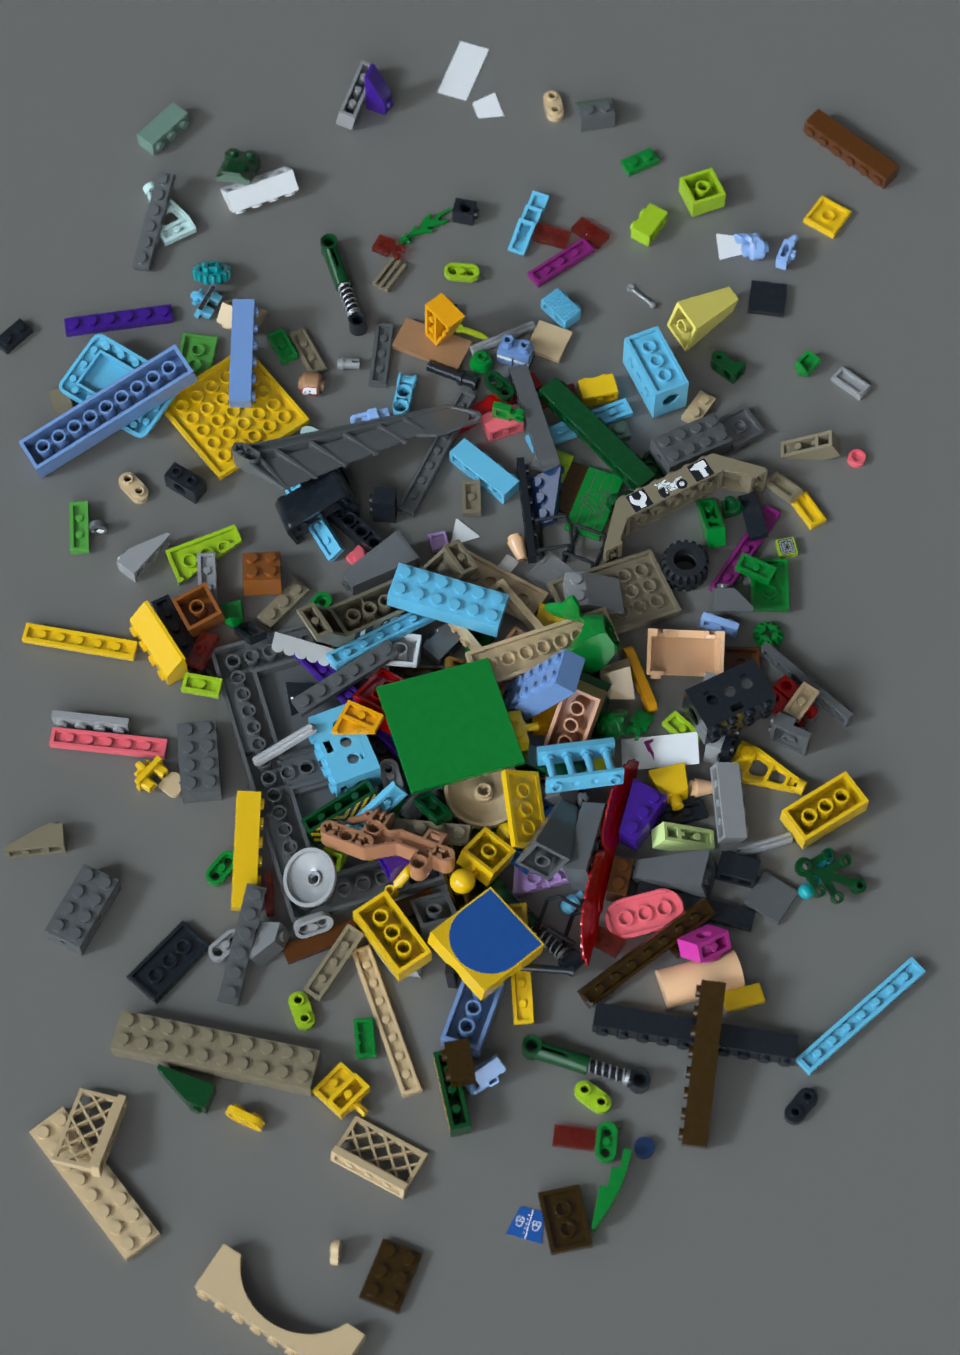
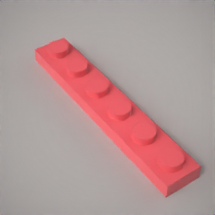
M52 727L49 746L50 748L153 759L158 755L165 760L168 740Z

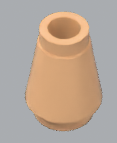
M521 533L510 535L507 538V544L517 562L527 560L525 537Z
M696 778L689 780V795L696 798L713 794L712 782Z

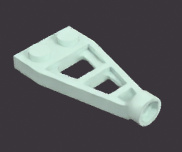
M149 182L143 187L149 202L155 182ZM171 198L166 214L172 212L178 217V220L168 225L163 224L160 238L165 246L197 232L189 215Z

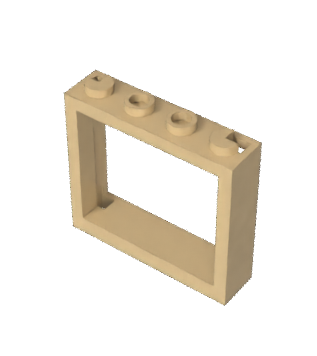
M503 578L488 588L509 594L508 606L530 631L544 627ZM448 623L451 632L458 633L460 642L464 647H468L470 650L482 647L468 629Z

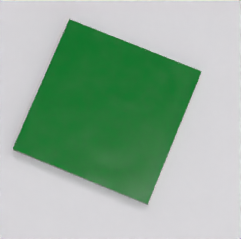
M488 658L376 687L411 795L525 764Z

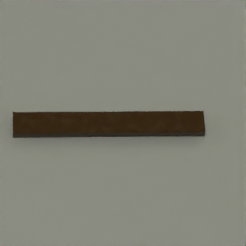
M701 898L580 988L577 993L587 1008L593 1007L596 1002L601 1001L677 944V938L696 930L716 915L707 898Z

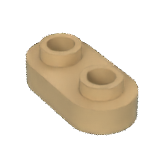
M553 90L547 91L543 96L546 116L551 122H559L564 117L560 94Z
M125 472L119 477L120 488L134 503L142 504L149 499L148 488L134 473Z

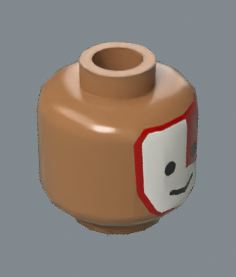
M306 371L299 377L298 389H301V393L304 395L318 396L321 391H324L326 381L322 380L320 373Z

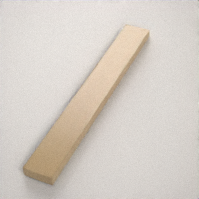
M370 944L356 948L352 957L402 1098L421 1093V1085Z

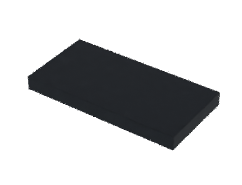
M182 921L127 976V979L157 1004L208 952L211 944L186 922Z

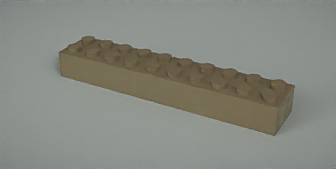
M121 1010L110 1047L113 1056L156 1065L160 1064L165 1067L310 1097L312 1096L321 1060L320 1050Z

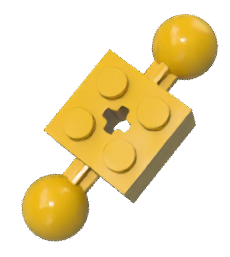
M508 822L502 823L497 828L496 834L487 827H484L462 849L456 862L462 868L455 870L450 877V886L453 891L458 894L469 893L475 886V878L488 887L511 863L516 850L511 847Z

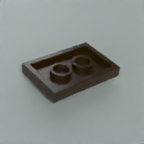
M579 1184L538 1192L551 1256L592 1247Z
M383 1238L359 1299L399 1314L421 1261L422 1253Z

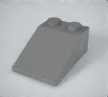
M584 571L565 572L563 580L565 600L570 595H574L580 604L581 614L606 607L608 614H624L618 578Z

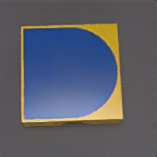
M491 886L432 930L427 942L447 964L456 970L462 981L481 1001L503 985L507 978L521 971L540 956L545 945Z

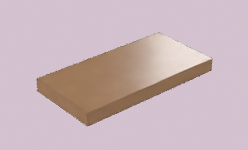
M406 317L392 344V349L427 362L433 360L459 371L469 352V346L472 345V341L453 334L436 346L425 335V324Z

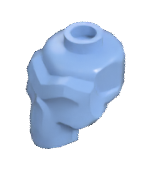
M734 234L736 243L742 244L743 257H749L750 260L764 259L766 252L769 251L768 243L764 242V239L760 237V234Z

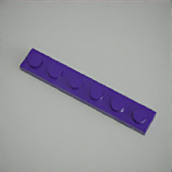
M171 304L64 318L67 337L174 323Z

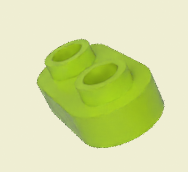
M451 262L444 267V276L449 281L473 283L479 279L480 270L474 264Z
M296 991L289 996V1008L296 1027L301 1031H309L315 1025V1016L308 996L304 992ZM298 998L302 999L300 1003H296L295 1000ZM306 1016L308 1020L302 1021L301 1018Z
M582 1080L576 1084L574 1095L578 1101L596 1114L603 1115L609 1112L612 1103L609 1095L590 1081ZM585 1087L589 1091L587 1093H583L581 1089ZM604 1100L605 1104L599 1105L597 1101Z

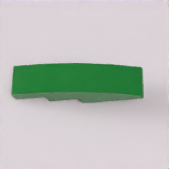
M624 1148L620 1168H611L608 1186H599L591 1231L595 1232L619 1195L631 1158L632 1150Z

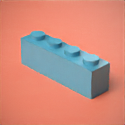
M464 438L449 452L451 463L471 479L480 480V486L501 503L505 504L519 491L518 478L514 474L508 473L500 463L493 461L488 453L479 450L474 442H469Z

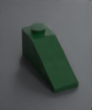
M158 1064L157 1070L159 1075L189 1107V1110L197 1114L201 1112L207 1114L217 1092L215 1085Z

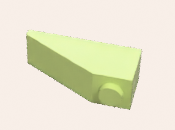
M663 821L651 830L652 848L666 851L715 849L714 830Z

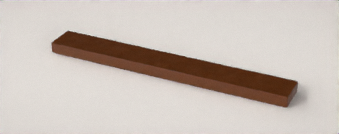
M430 889L395 901V903L406 918L410 919L413 918L409 900L431 895L432 892ZM353 918L334 924L326 932L305 939L297 938L287 942L283 953L289 965L331 949L347 924H350L359 931L361 930Z

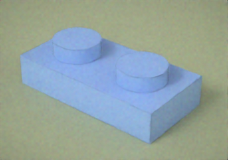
M703 612L700 627L712 631H725V635L736 638L740 623L733 619L718 617L714 613Z

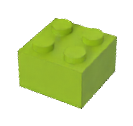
M713 168L680 177L678 191L692 217L725 206L726 193Z

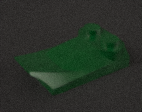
M236 148L228 149L225 152V159L216 174L215 181L250 185L260 168L261 160L259 155L253 150L244 152Z

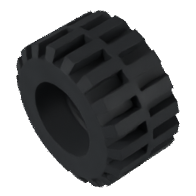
M678 540L676 544L671 543L669 548L665 549L662 556L661 570L668 584H671L670 587L672 589L676 587L678 591L685 589L688 592L690 588L693 590L697 589L698 585L701 586L706 580L709 556H707L706 549L702 550V545L699 544L697 546L695 541L690 543L688 540H684V542ZM687 561L693 564L694 568L682 570L675 564Z

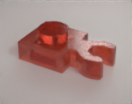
M379 234L372 246V251L387 258L392 254L395 259L400 260L401 254L397 252L405 253V247L403 245H396V240Z

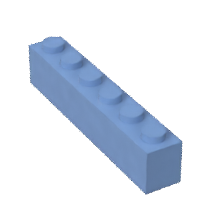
M233 299L229 378L230 408H252V401H256V391L253 390V384H256V373H253L254 367H257V356H254V350H258V340L255 339V334H258V323H255V317H259V306L255 305V299Z

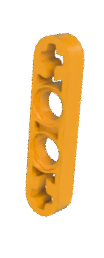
M633 646L622 648L624 659H630L632 679L646 712L657 711L658 707Z

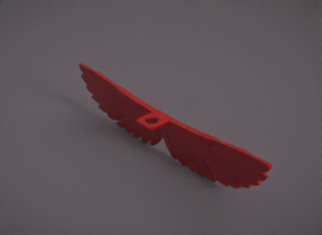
M636 759L628 760L626 764H623V784L614 785V788H611L610 798H608L607 808H605V818H603L602 822L603 828H601L603 850L595 853V859L591 864L593 868L588 874L590 878L586 884L587 888L583 898L586 900L581 910L583 914L580 920V926H582L580 938H582L581 949H583L582 959L585 960V966L590 964L593 946L596 942L600 914H602L609 876L619 841V829L633 778L636 779L639 761H636Z

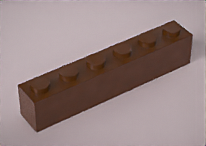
M817 109L805 121L803 132L808 137L813 138L822 147L831 151L833 155L855 168L861 175L869 178L875 185L885 189L897 177L899 170L897 164L820 109Z

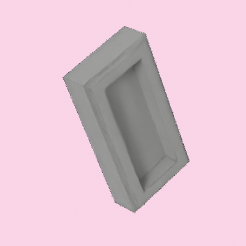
M841 366L831 377L833 383L859 401L871 389L870 384L844 366Z

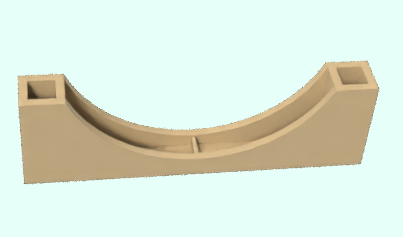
M225 1244L222 1245L195 1284L198 1297L206 1302L208 1299L215 1303L214 1307L223 1313L228 1311L233 1315L232 1319L239 1324L244 1322L250 1326L249 1329L256 1335L260 1336L263 1334L268 1338L267 1341L275 1347L280 1345L286 1349L285 1353L287 1355H356L366 1340L364 1333L348 1323L332 1331L318 1334L294 1333L270 1323L257 1312L244 1291L242 1282L243 1259L241 1254Z

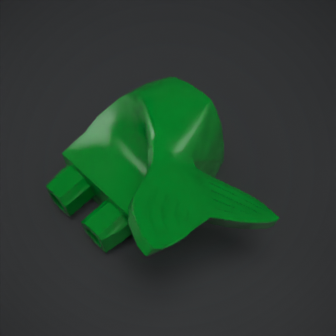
M570 595L563 603L545 604V610L552 615L584 624L580 634L572 640V645L566 648L585 658L582 668L583 673L588 671L589 674L601 670L618 653L620 641H617L614 633L615 630L605 614H581L580 604L574 595Z

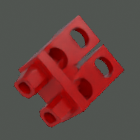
M786 674L772 687L777 696L772 715L777 714L778 711L782 713L799 688ZM812 704L805 715L811 720L817 715L818 709ZM803 719L799 723H795L796 727H804L806 725V721Z

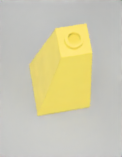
M730 287L678 301L667 326L684 351H688L733 312L739 299Z

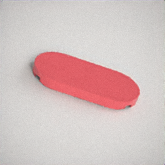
M665 888L614 901L608 907L605 914V924L608 931L620 939H630L657 932L684 912L683 901L674 891Z

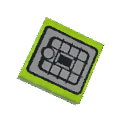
M794 537L775 540L779 559L798 556Z

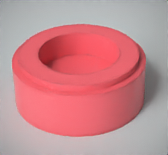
M853 449L848 453L847 462L850 466L860 468L865 464L866 454L864 451Z

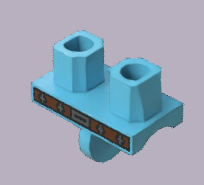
M211 285L205 296L203 295V289L192 291L190 294L193 300L192 305L200 304L194 314V317L197 319L200 315L210 319L215 309L208 306L207 303L210 302L217 306L223 296L215 291L216 286Z

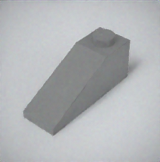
M167 532L129 548L118 557V570L134 582H137L172 544L171 535Z

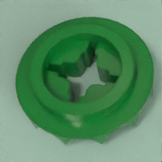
M764 620L755 627L753 639L760 647L766 642L778 647L783 640V630L779 624ZM766 629L769 631V633H773L771 635V640L767 635H764Z

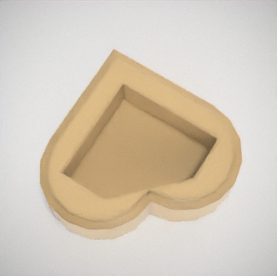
M176 772L169 773L158 784V788L171 798L179 797L181 795L180 775Z
M333 1239L331 1242V1265L339 1266L343 1247L341 1240Z

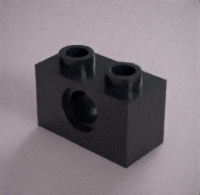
M176 462L164 474L166 487L195 504L207 491L205 479Z

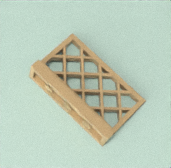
M80 1088L53 1154L52 1162L92 1172V1176L101 1177L128 1107L127 1097L120 1094L115 1097ZM83 1096H88L94 1102L83 1106L81 1099ZM105 1101L112 1102L111 1108L102 1111L99 1104ZM96 1106L100 1113L89 1118L86 1110ZM83 1112L86 1120L76 1124L74 1117ZM103 1117L105 1121L104 1126L95 1129L92 1122ZM90 1124L93 1131L82 1136L79 1128ZM76 1130L79 1138L69 1142L66 1138L67 1135ZM96 1135L98 1139L97 1144L88 1147L85 1140ZM83 1142L86 1149L75 1154L72 1146ZM69 1148L72 1156L66 1159L60 1158V1152ZM89 1153L91 1157L89 1165L80 1163L78 1158Z
M358 1116L354 1117L339 1143L331 1151L332 1162L401 1199L405 1197L407 1189L428 1156L424 1151ZM356 1124L365 1127L366 1133L355 1135L354 1127ZM380 1135L383 1137L384 1142L373 1145L371 1136ZM368 1137L370 1146L359 1148L357 1139ZM354 1141L356 1149L348 1151L342 1148L345 1142ZM397 1144L401 1146L402 1152L391 1154L389 1146ZM386 1147L388 1155L377 1158L375 1149ZM372 1150L374 1159L365 1160L362 1158L361 1152ZM416 1154L421 1158L418 1162L409 1164L407 1155ZM404 1156L406 1165L395 1168L393 1159ZM390 1160L392 1169L383 1170L380 1168L379 1162ZM408 1169L409 1178L407 1181L398 1178L397 1172Z

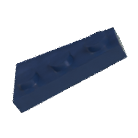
M562 465L529 478L536 518L558 515L560 504L558 500L559 490H562L561 476L564 474L565 469ZM557 519L539 521L541 528L556 523Z

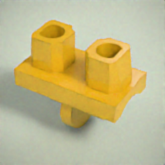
M157 755L152 762L146 760L144 763L137 761L135 763L137 771L134 773L137 778L134 782L140 792L144 789L152 793L157 786L156 782L152 779L158 776L163 780L169 774L162 758Z

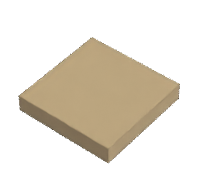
M539 320L529 340L530 344H534L533 353L559 363L573 336V332Z

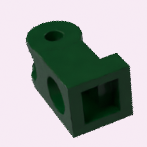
M719 350L712 353L711 368L730 383L734 384L745 373V363L741 360L736 363L727 357L725 352Z

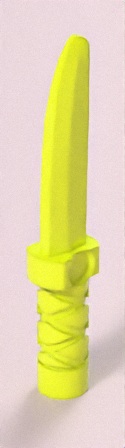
M462 324L456 329L458 334L464 333L482 340L488 338L485 334L464 327Z

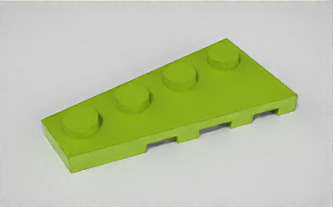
M234 524L165 550L179 586L198 573L197 553L216 552V560L240 545L242 539Z

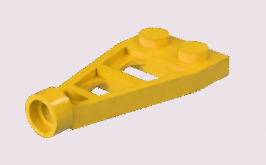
M741 741L731 761L739 762V768L742 770L741 782L745 784L796 793L800 796L803 795L808 784L807 781L798 778L763 750L744 741ZM759 760L767 766L768 771L766 775L756 776L750 774L749 770L754 761ZM773 771H778L785 776L783 783H776L769 779Z

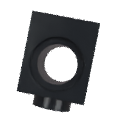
M456 198L452 210V222L473 226L474 219H478L479 216L477 201Z

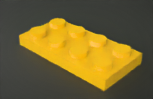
M504 770L501 772L511 847L525 848L545 819L539 772Z

